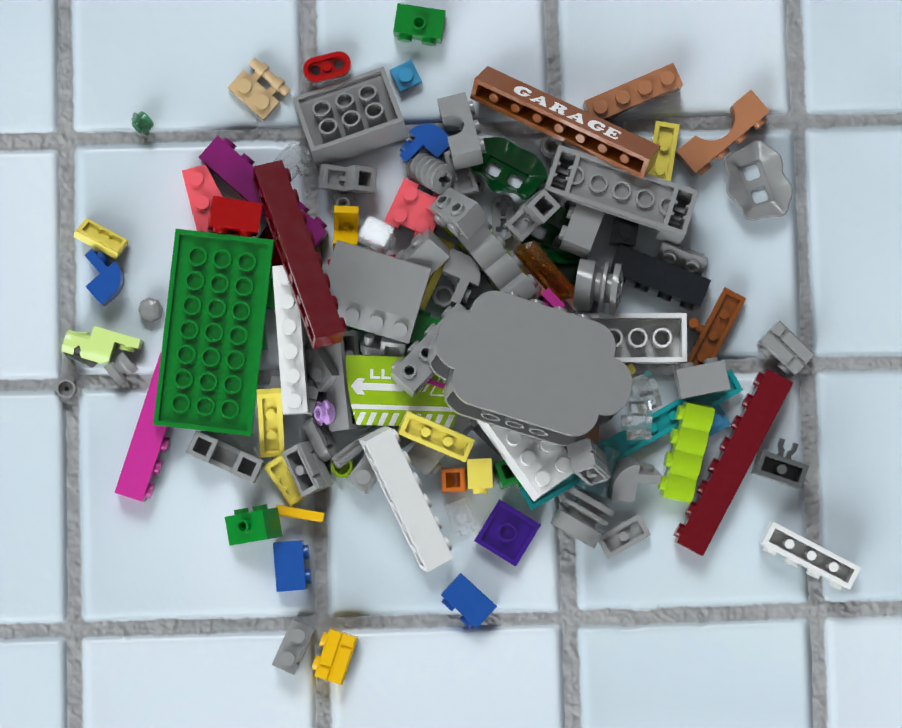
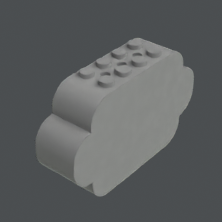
M501 291L485 292L474 301L468 311H457L448 315L435 332L428 351V362L432 371L438 377L446 380L444 385L445 401L455 413L558 446H568L574 443L575 439L584 437L594 426L607 423L622 410L629 400L632 389V376L628 367L621 360L614 358L616 343L613 334L606 326L591 320V317L587 315L567 313L568 311L565 308L545 306L540 300H526L520 298L519 294L511 291L506 293Z

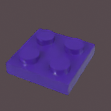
M499 499L474 541L516 567L541 524Z

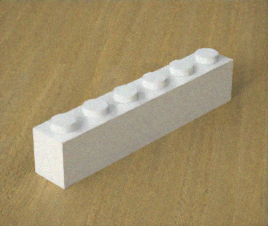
M283 265L272 266L283 415L309 414L303 320Z
M382 426L360 438V444L420 568L429 572L453 559L450 552L452 546L446 537L443 538L440 529H442V525L437 516H433L430 511L432 504L427 495L422 494L420 490L421 481L415 472L412 473L409 467L411 460L408 454L402 451L399 446L401 439L397 431L390 427Z

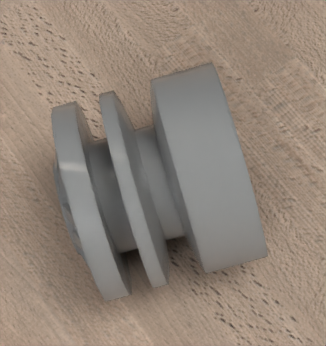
M580 258L575 282L573 309L590 312L593 301L598 302L599 313L603 314L605 303H609V314L615 315L616 309L621 302L623 291L622 264L616 263L614 273L610 274V262L605 263L602 272H597L596 260Z
M570 487L568 493L576 497L575 502L564 497L563 502L571 508L570 511L566 512L558 509L550 523L590 547L595 548L602 536L601 532L594 527L595 524L608 526L609 522L600 516L604 513L613 517L615 512L603 500L593 494Z

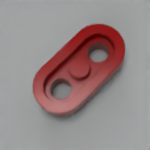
M336 51L308 59L304 64L303 72L308 81L319 83L347 75L351 69V60L346 53ZM341 61L344 66L341 69L335 68L336 62ZM318 67L320 73L313 75L311 73L313 68Z

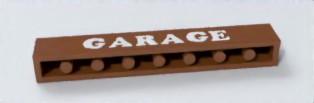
M489 66L474 80L470 98L642 179L655 165L661 147L658 144Z

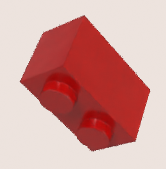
M213 196L207 229H211L213 233L219 234L230 232L236 233L237 236L256 237L259 232L263 204Z

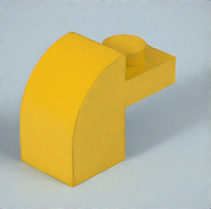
M334 205L333 250L337 240L359 246V206Z

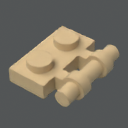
M254 58L249 65L255 72L250 76L243 70L228 86V89L265 121L280 104L274 97L279 91L286 97L291 89L285 85V81L281 77L277 78L269 70L270 67L266 63H261L258 59ZM262 77L271 84L268 90L258 83Z

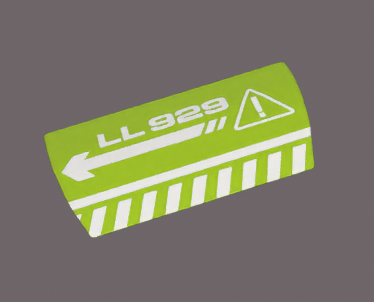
M346 355L348 391L357 425L400 426L408 410L448 428L454 427L458 414L446 403L444 389L426 383L412 398L391 379V372L393 371L391 367L399 358L404 360L405 357ZM436 374L431 378L444 384L446 380L438 377Z

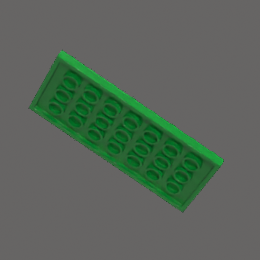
M175 229L153 425L252 436L274 240Z

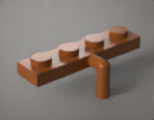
M724 287L704 326L699 324L696 318H691L687 321V328L699 334L687 357L686 363L693 362L694 366L702 365L704 359L717 356L746 300L745 297Z

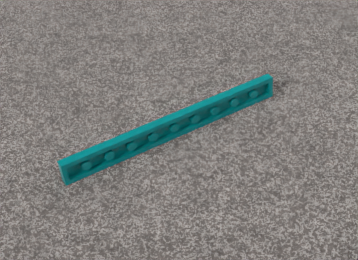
M732 369L727 371L730 390L684 400L715 407L743 391ZM675 400L598 444L597 446L606 454L607 466H611L616 461L627 457L671 432L673 428L676 429L678 419L675 418L678 405H682L683 400ZM574 473L535 501L531 499L524 487L519 490L530 510H533L567 491L570 487L581 483L583 480Z

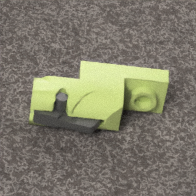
M93 326L91 335H89L90 332L68 329L61 350L65 355L93 368L98 363L112 362L118 344H121L119 349L134 353V349H142L144 341Z

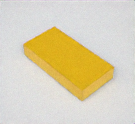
M276 505L281 516L323 522L325 519V512Z

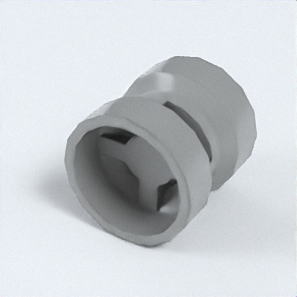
M124 352L117 356L115 363L110 362L104 367L119 385L126 381V375L134 374L139 370Z

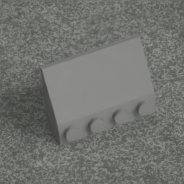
M384 67L293 97L317 169L320 168L321 164H333L409 138L403 116Z
M337 240L326 274L330 280L329 290L331 295L335 296L338 302L337 311L339 317L344 318L347 326L409 344L432 268Z

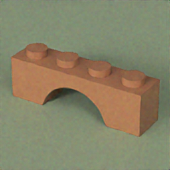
M671 63L585 100L583 108L584 111L609 121L640 104L660 99L679 91L683 83L674 63Z
M752 90L731 106L732 126L726 136L712 141L694 136L676 151L675 156L692 176L697 173L703 175L712 167L710 164L712 160L716 157L721 160L730 152L729 146L734 142L739 145L749 136L747 131L753 126L757 130L768 121L765 117L770 111Z

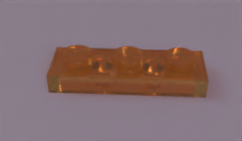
M535 241L516 246L513 253L545 290L549 288L561 301L574 298V286Z

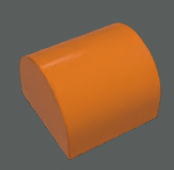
M466 467L441 468L442 493L467 492Z

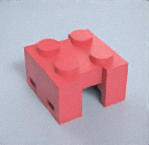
M404 178L384 220V225L398 232L401 226L415 232L414 237L418 233H423L427 228L434 233L438 224L433 220L435 215L429 207L440 194L434 192L433 196L419 190V184Z

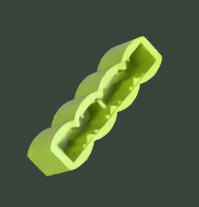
M683 400L682 405H678L675 418L678 419L676 429L673 428L671 430L669 439L672 447L670 452H666L663 465L666 466V471L661 478V484L657 486L662 497L688 503L692 502L709 432L714 419L715 408L713 406Z

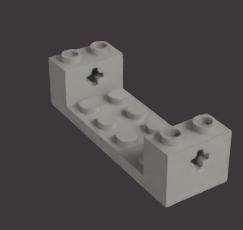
M559 145L544 189L562 208L566 200L656 229L658 230L656 239L677 246L680 245L686 235L699 193L698 190L647 174L642 179L595 156Z

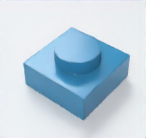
M412 60L390 70L400 93L422 83Z
M720 404L714 407L715 414L709 437L731 425Z

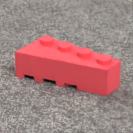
M206 165L182 170L196 229L201 232L213 233V230L207 229L211 200L213 196L223 197ZM230 232L227 233V235H236V236H237L236 233H230Z

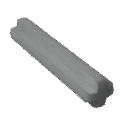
M373 425L334 455L331 459L337 468H341L362 452L363 448L359 439L382 426Z

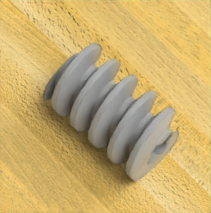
M427 153L418 154L406 164V174L411 180L437 194L442 195L455 181L456 174L454 168Z

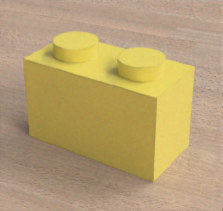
M492 458L467 459L468 489H473V494L488 493V488H493Z

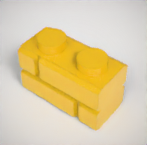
M330 628L328 633L323 632L319 646L323 647L321 656H315L312 669L316 670L314 676L343 685L358 636L334 628Z

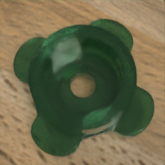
M143 111L138 114L134 112L131 118L133 128L138 133L148 136L150 134L149 131L154 126L153 121Z

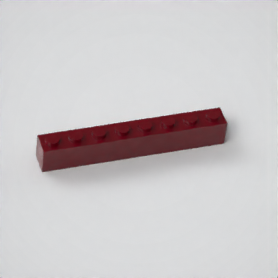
M282 160L254 166L252 181L260 203L263 204L262 209L312 348L316 349L342 342L344 332H346V323L343 317H339L337 299L331 295L329 290V277L322 271L321 255L319 252L316 253L314 249L315 240L313 233L307 230L306 214L304 210H300L298 192L296 189H292L290 183L292 181L291 173L288 168L284 167Z
M769 369L764 370L763 373H757L752 383L755 386L752 394L747 393L741 404L744 407L741 415L734 417L730 428L733 430L729 438L726 436L723 438L719 446L721 453L718 459L713 458L707 469L710 472L707 480L702 479L696 490V493L699 495L695 503L693 501L689 503L685 514L688 516L684 524L679 523L673 534L676 537L675 543L700 556L704 555L793 384L792 381Z

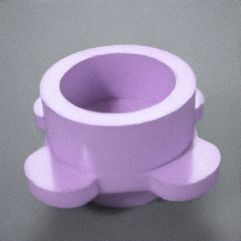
M324 400L323 403L317 401L314 409V417L317 424L321 426L323 423L327 425L333 422L336 416L334 405L329 403L328 400Z

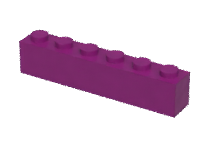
M217 136L198 158L246 201L260 203L252 181L254 168L252 165L255 162L245 153L239 155L234 150L237 146L227 137L222 140ZM299 201L300 210H304L306 214L307 230L313 233L315 240L314 249H316L328 235V232L325 230L327 225L317 216L315 219L307 214L309 209Z

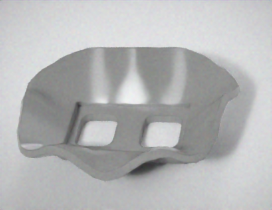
M759 140L753 141L742 149L730 154L724 162L728 178L726 191L728 196L740 207L743 217L746 220L753 221L786 215L792 199L793 188L791 182L783 173V160L780 154L774 148ZM751 165H757L760 177L747 181L743 169ZM764 187L769 199L757 204L754 202L751 192Z

